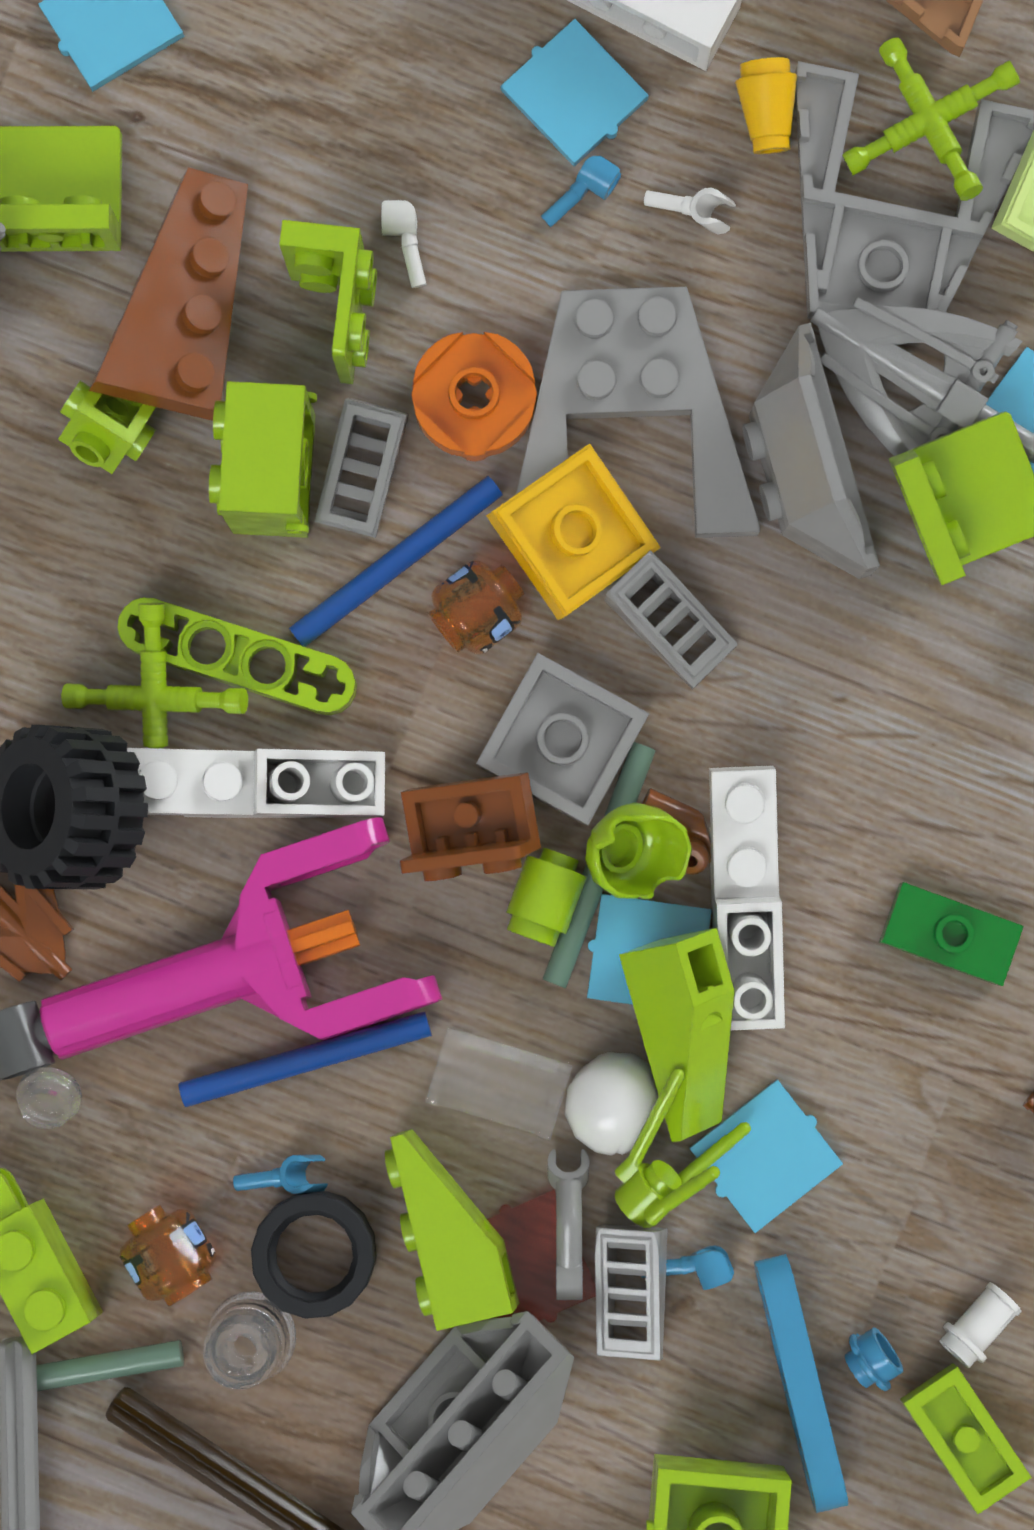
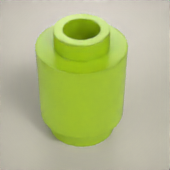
M543 848L540 858L527 855L506 913L512 915L507 930L555 947L559 934H567L587 878L575 872L579 860L547 848Z

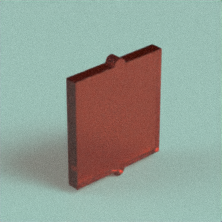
M554 1189L514 1207H511L509 1204H503L498 1214L487 1218V1221L505 1242L519 1299V1305L513 1313L494 1318L512 1317V1314L528 1311L539 1321L545 1319L547 1322L552 1323L557 1319V1313L596 1296L595 1282L582 1254L583 1299L556 1300V1192Z

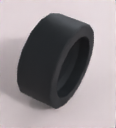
M328 1191L295 1194L278 1203L258 1226L251 1248L253 1275L263 1295L281 1311L305 1319L332 1316L352 1305L367 1287L377 1259L375 1233L364 1212L344 1196ZM320 1215L333 1219L345 1229L352 1243L353 1259L349 1272L338 1285L327 1291L307 1292L295 1288L284 1278L277 1265L276 1248L280 1235L290 1223L303 1216Z

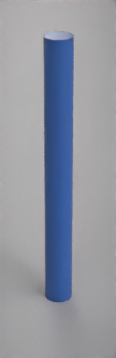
M487 475L289 627L291 633L302 646L306 647L503 496L498 486Z
M424 1011L183 1081L178 1084L181 1099L186 1108L430 1037L432 1033L429 1021Z

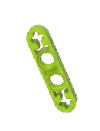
M143 597L133 600L123 608L119 615L117 628L120 639L132 652L139 656L140 651L145 650V644L140 643V634L132 628L135 619L139 620V604L164 603L165 620L161 625L162 627L178 632V620L189 621L179 635L178 655L167 654L174 644L169 639L161 637V650H166V665L237 688H245L246 691L322 715L331 716L342 713L351 706L356 697L357 683L352 670L346 662L335 656L155 598ZM215 630L224 637L226 643L225 652L215 663L200 664L192 657L190 651L191 642L201 631ZM265 649H273L280 652L286 662L285 672L282 677L270 684L256 681L250 671V664L254 655ZM304 658L309 660L304 666L303 671L318 678H324L328 669L336 670L338 682L345 686L342 695L331 694L327 703L318 701V690L302 682H298L297 695L288 693L287 690L296 678L297 659Z

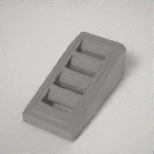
M353 398L345 399L314 522L376 538L405 432L408 413ZM356 420L390 429L387 441L353 432ZM349 445L382 453L381 465L347 457ZM346 470L376 478L375 489L372 490L340 481L342 471ZM336 494L371 503L368 515L333 506Z
M651 550L605 595L604 601L692 690L738 645ZM652 579L659 588L637 608L630 599ZM670 597L677 606L654 627L647 618ZM688 615L696 624L672 646L664 637ZM706 633L714 642L689 665L682 655Z
M603 1224L596 1227L597 1356L657 1361L663 1359L668 1228H643L641 1226ZM617 1248L645 1250L646 1262L618 1261ZM616 1274L646 1276V1288L616 1286ZM615 1300L646 1302V1314L616 1312ZM614 1325L647 1327V1340L613 1338Z

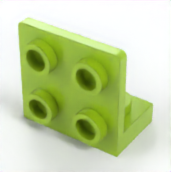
M0 126V222L6 228L5 237L0 241L1 252L121 251L122 133L117 126Z
M282 220L279 246L290 279L299 281V286L303 289L319 293H332L337 290V285L340 286L332 357L340 383L353 384L355 367L366 368L370 331L365 329L366 314L362 313V307H373L375 301L377 269L373 268V251L364 250L360 228Z
M1006 411L1000 412L888 459L933 573L941 585L966 576L963 565L1034 537V473L1010 413Z

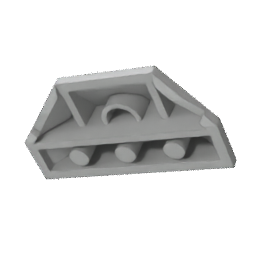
M803 324L798 326L754 402L749 415L750 423L743 424L742 426L744 441L751 461L761 459L767 483L760 484L759 491L768 521L778 519L782 536L854 577L862 579L872 576L880 566L874 548L815 341L812 324Z
M528 1311L512 1314V1317L487 1319L454 1327L369 1424L360 1466L359 1494L354 1497L352 1515L365 1530H458L470 1524L557 1424L574 1356Z

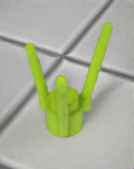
M675 1069L670 1075L629 1156L614 1171L616 1176L623 1182L615 1191L616 1203L632 1222L643 1228L656 1226L671 1210L720 1176V1170L718 1167L711 1165L731 1150L735 1144L751 1131L749 1123H740L678 1174L670 1165L661 1160H654L651 1164H642L684 1079L685 1074L681 1069Z

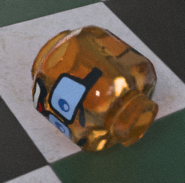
M472 560L433 589L431 600L435 608L427 614L457 653L466 648L474 654H482L519 627L522 622V613L516 601L525 594L515 578L502 564L492 571L485 563Z
M158 1205L127 1225L133 1237L122 1245L119 1256L146 1300L159 1301L164 1299L169 1307L213 1279L208 1270L216 1261L215 1250L190 1211L178 1209L166 1215L162 1206Z

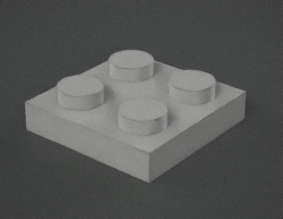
M537 653L480 755L476 766L494 776L528 772L532 797L588 827L649 713Z

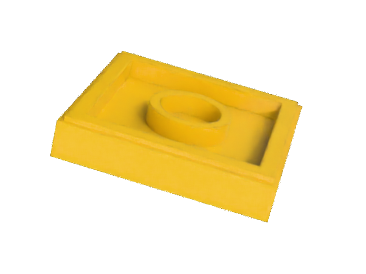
M590 443L486 515L557 620L569 615L627 573L650 550L654 553L661 548Z

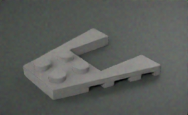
M798 61L795 70L797 74L795 101L807 318L811 319L817 308L825 312L856 308L852 306L856 297L875 306H908L946 312L1020 163L1034 130V110L981 99L976 111L966 167L969 171L976 173L983 186V190L979 195L968 201H961L959 198L955 217L835 192L859 74Z
M687 286L564 290L561 292L517 493L568 459L566 419L690 415L695 538L758 536L760 525Z

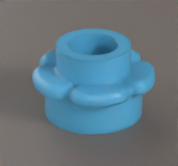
M875 1327L863 1335H850L849 1345L851 1351L845 1354V1360L855 1378L865 1388L876 1382L878 1388L883 1391L891 1389L889 1381L903 1373V1366L890 1342Z

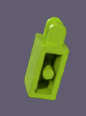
M0 1167V1295L31 1354H34L89 1324L101 1315L103 1310L44 1198L29 1205L12 1173Z

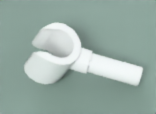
M704 188L694 197H682L647 190L644 197L645 206L690 215L697 223L715 234H724L730 230V227L720 220L711 218L713 210L721 204L736 207L733 200L714 188Z
M406 200L383 201L381 209L382 236H402V251L411 288L427 285L417 247V215L414 206Z

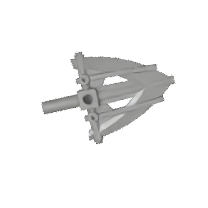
M856 297L852 305L856 308L825 312L817 308L810 322L818 327L826 354L823 353L820 357L822 364L835 373L848 400L865 425L894 456L956 431L959 425L964 428L998 414V411L986 405L989 398L980 394V391L987 381L994 384L998 379L999 375L995 373L994 369L1002 356L1009 357L1023 342L1015 338L1018 326L1008 320L1003 325L1000 324L997 329L968 317L939 310L908 306H875ZM923 342L944 354L943 371L897 345ZM880 375L923 402V404L910 411H906L888 399ZM1014 422L1028 460L1034 463V433Z

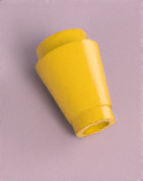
M771 57L750 60L740 64L741 78L737 79L735 84L750 140L753 144V153L774 154L790 150L797 74L790 71V59Z

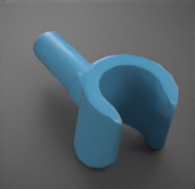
M602 156L589 157L582 165L576 181L569 187L570 189L545 211L541 218L549 227H552L583 199L588 190L606 200L621 178L619 167Z
M315 1154L292 1155L286 1158L280 1168L235 1175L233 1185L236 1191L273 1186L275 1188L284 1187L291 1194L324 1191L328 1184H309L306 1179V1169L311 1162L325 1161V1158Z
M716 1245L698 1250L690 1256L667 1259L666 1276L685 1275L696 1271L703 1290L728 1283L734 1275L727 1252L722 1247Z

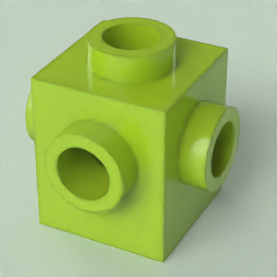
M80 380L60 411L70 421L58 440L69 446L72 453L80 461L93 467H101L113 474L125 455L137 461L149 443L156 429L146 422L156 407L89 391L90 386Z

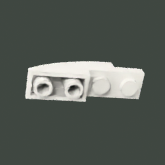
M127 748V752H134L140 762L138 773L145 777L147 789L143 793L144 803H148V815H184V817L332 818L379 817L385 814V752L294 749L235 751Z
M774 766L709 768L713 928L718 930L734 987L731 1030L785 1028L782 901L779 897L776 769Z

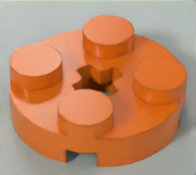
M463 332L450 334L434 343L424 353L416 366L411 395L416 420L424 435L444 452L461 456L466 460L474 462L500 454L515 445L528 430L533 420L537 401L533 369L527 357L510 340L489 332H484V335L477 333L463 335ZM466 381L474 387L482 381L488 384L490 388L485 394L489 402L488 405L482 409L477 406H472L469 409L461 406L463 393L459 389L460 385Z

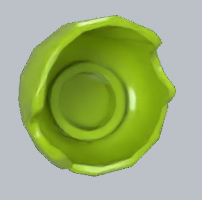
M635 802L617 807L596 824L591 830V836L587 840L585 860L593 881L614 897L651 899L654 897L655 888L667 880L679 881L683 878L687 870L692 846L686 827L658 807Z

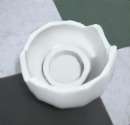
M607 1052L598 1055L581 1068L567 1088L564 1113L575 1138L596 1153L606 1155L618 1153L623 1155L630 1152L659 1097L650 1064L633 1053Z

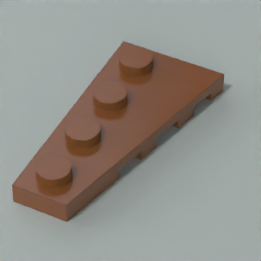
M188 167L177 187L153 242L154 245L148 259L139 274L132 290L133 293L109 343V348L89 391L213 421L215 401L222 400L248 184Z

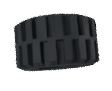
M31 725V728L22 727L15 731L13 740H5L0 747V872L8 873L9 881L15 885L25 886L26 889L97 890L106 888L107 883H115L123 877V868H130L136 859V845H142L145 831L142 828L143 819L148 817V803H144L143 793L147 789L144 775H139L138 768L140 762L134 752H127L128 743L120 736H112L111 731L104 729Z

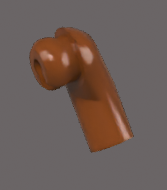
M650 788L642 804L662 809L687 829L692 851L685 874L694 875L703 872L711 862V840L703 814L689 805Z

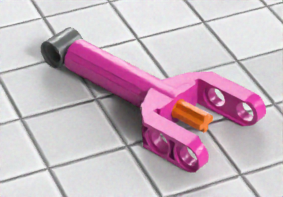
M376 817L356 822L261 854L240 894L239 906L221 939L43 998L40 1011L36 1001L0 1010V1081L18 1077L54 1064L55 1060L52 1051L58 1055L59 1059L63 1060L241 999L321 1040H328L443 1000L435 975H431L417 980L402 977L310 1009L306 1001L312 998L302 965L361 946L358 933L349 909L290 929L281 901L275 897L273 898L271 891L367 859L375 849L390 842L383 818Z

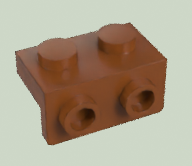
M528 772L411 788L401 792L412 853L411 856L400 860L402 874L423 871L424 881H438L462 875L461 866L475 864L483 865L484 874L507 872L521 868V858L541 848Z

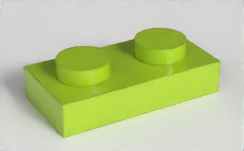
M954 1363L900 1399L977 1514H980L1032 1478L960 1369Z

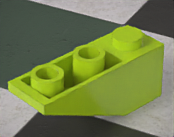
M717 928L659 939L619 954L658 1095H660L675 1069H681L685 1074L676 1097L665 1116L671 1141L685 1140L721 1123L734 987Z
M413 1129L399 1132L390 1137L392 1149L385 1150V1164L392 1187H402L408 1212L400 1214V1225L407 1250L409 1252H418L423 1276L416 1277L415 1285L419 1306L423 1315H433L436 1331L513 1313L520 1302L505 1240Z

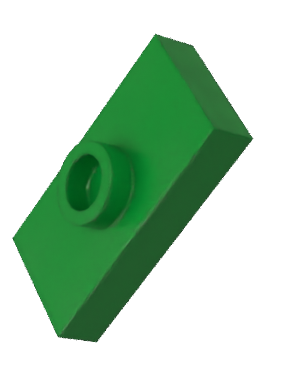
M901 882L879 943L988 983L1003 986L1024 926Z

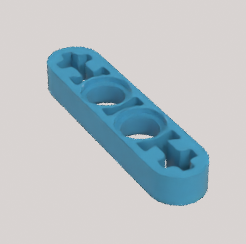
M784 1254L755 1261L754 1268L814 1510L816 1513L848 1506L846 1487L788 1257Z

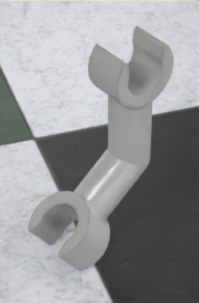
M553 1149L548 1156L547 1177L551 1186L556 1189V1300H582V1188L589 1179L590 1161L587 1152L582 1149L580 1167L574 1172H563L556 1165V1151Z

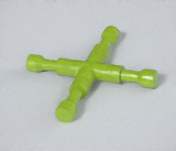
M898 37L887 40L879 48V53L885 64L892 67L901 81L899 89L913 114L883 130L884 136L864 147L855 146L844 152L842 157L852 176L865 170L870 161L891 149L895 153L926 136L939 162L947 164L954 177L953 187L960 200L968 201L981 193L983 186L976 173L969 171L960 156L962 148L948 123L978 107L977 101L993 92L1008 90L1021 83L1014 66L1008 60L996 67L990 77L972 87L966 84L935 101L922 76L918 73L914 74L907 61L908 51L902 40Z
M164 603L139 604V620L144 626L145 650L140 651L141 685H108L106 689H88L83 684L66 683L61 693L62 705L66 709H82L86 705H106L108 710L142 711L143 747L164 749V747L168 746V712L199 713L202 708H221L229 714H245L248 707V694L245 688H228L223 692H203L201 687L167 686L166 650H161L160 626L165 620Z

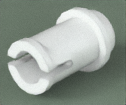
M991 1282L987 1284L983 1293L954 1325L947 1322L943 1326L947 1333L939 1342L967 1368H970L976 1360L983 1363L987 1359L983 1352L1014 1317L1022 1312L1020 1307L1005 1292Z

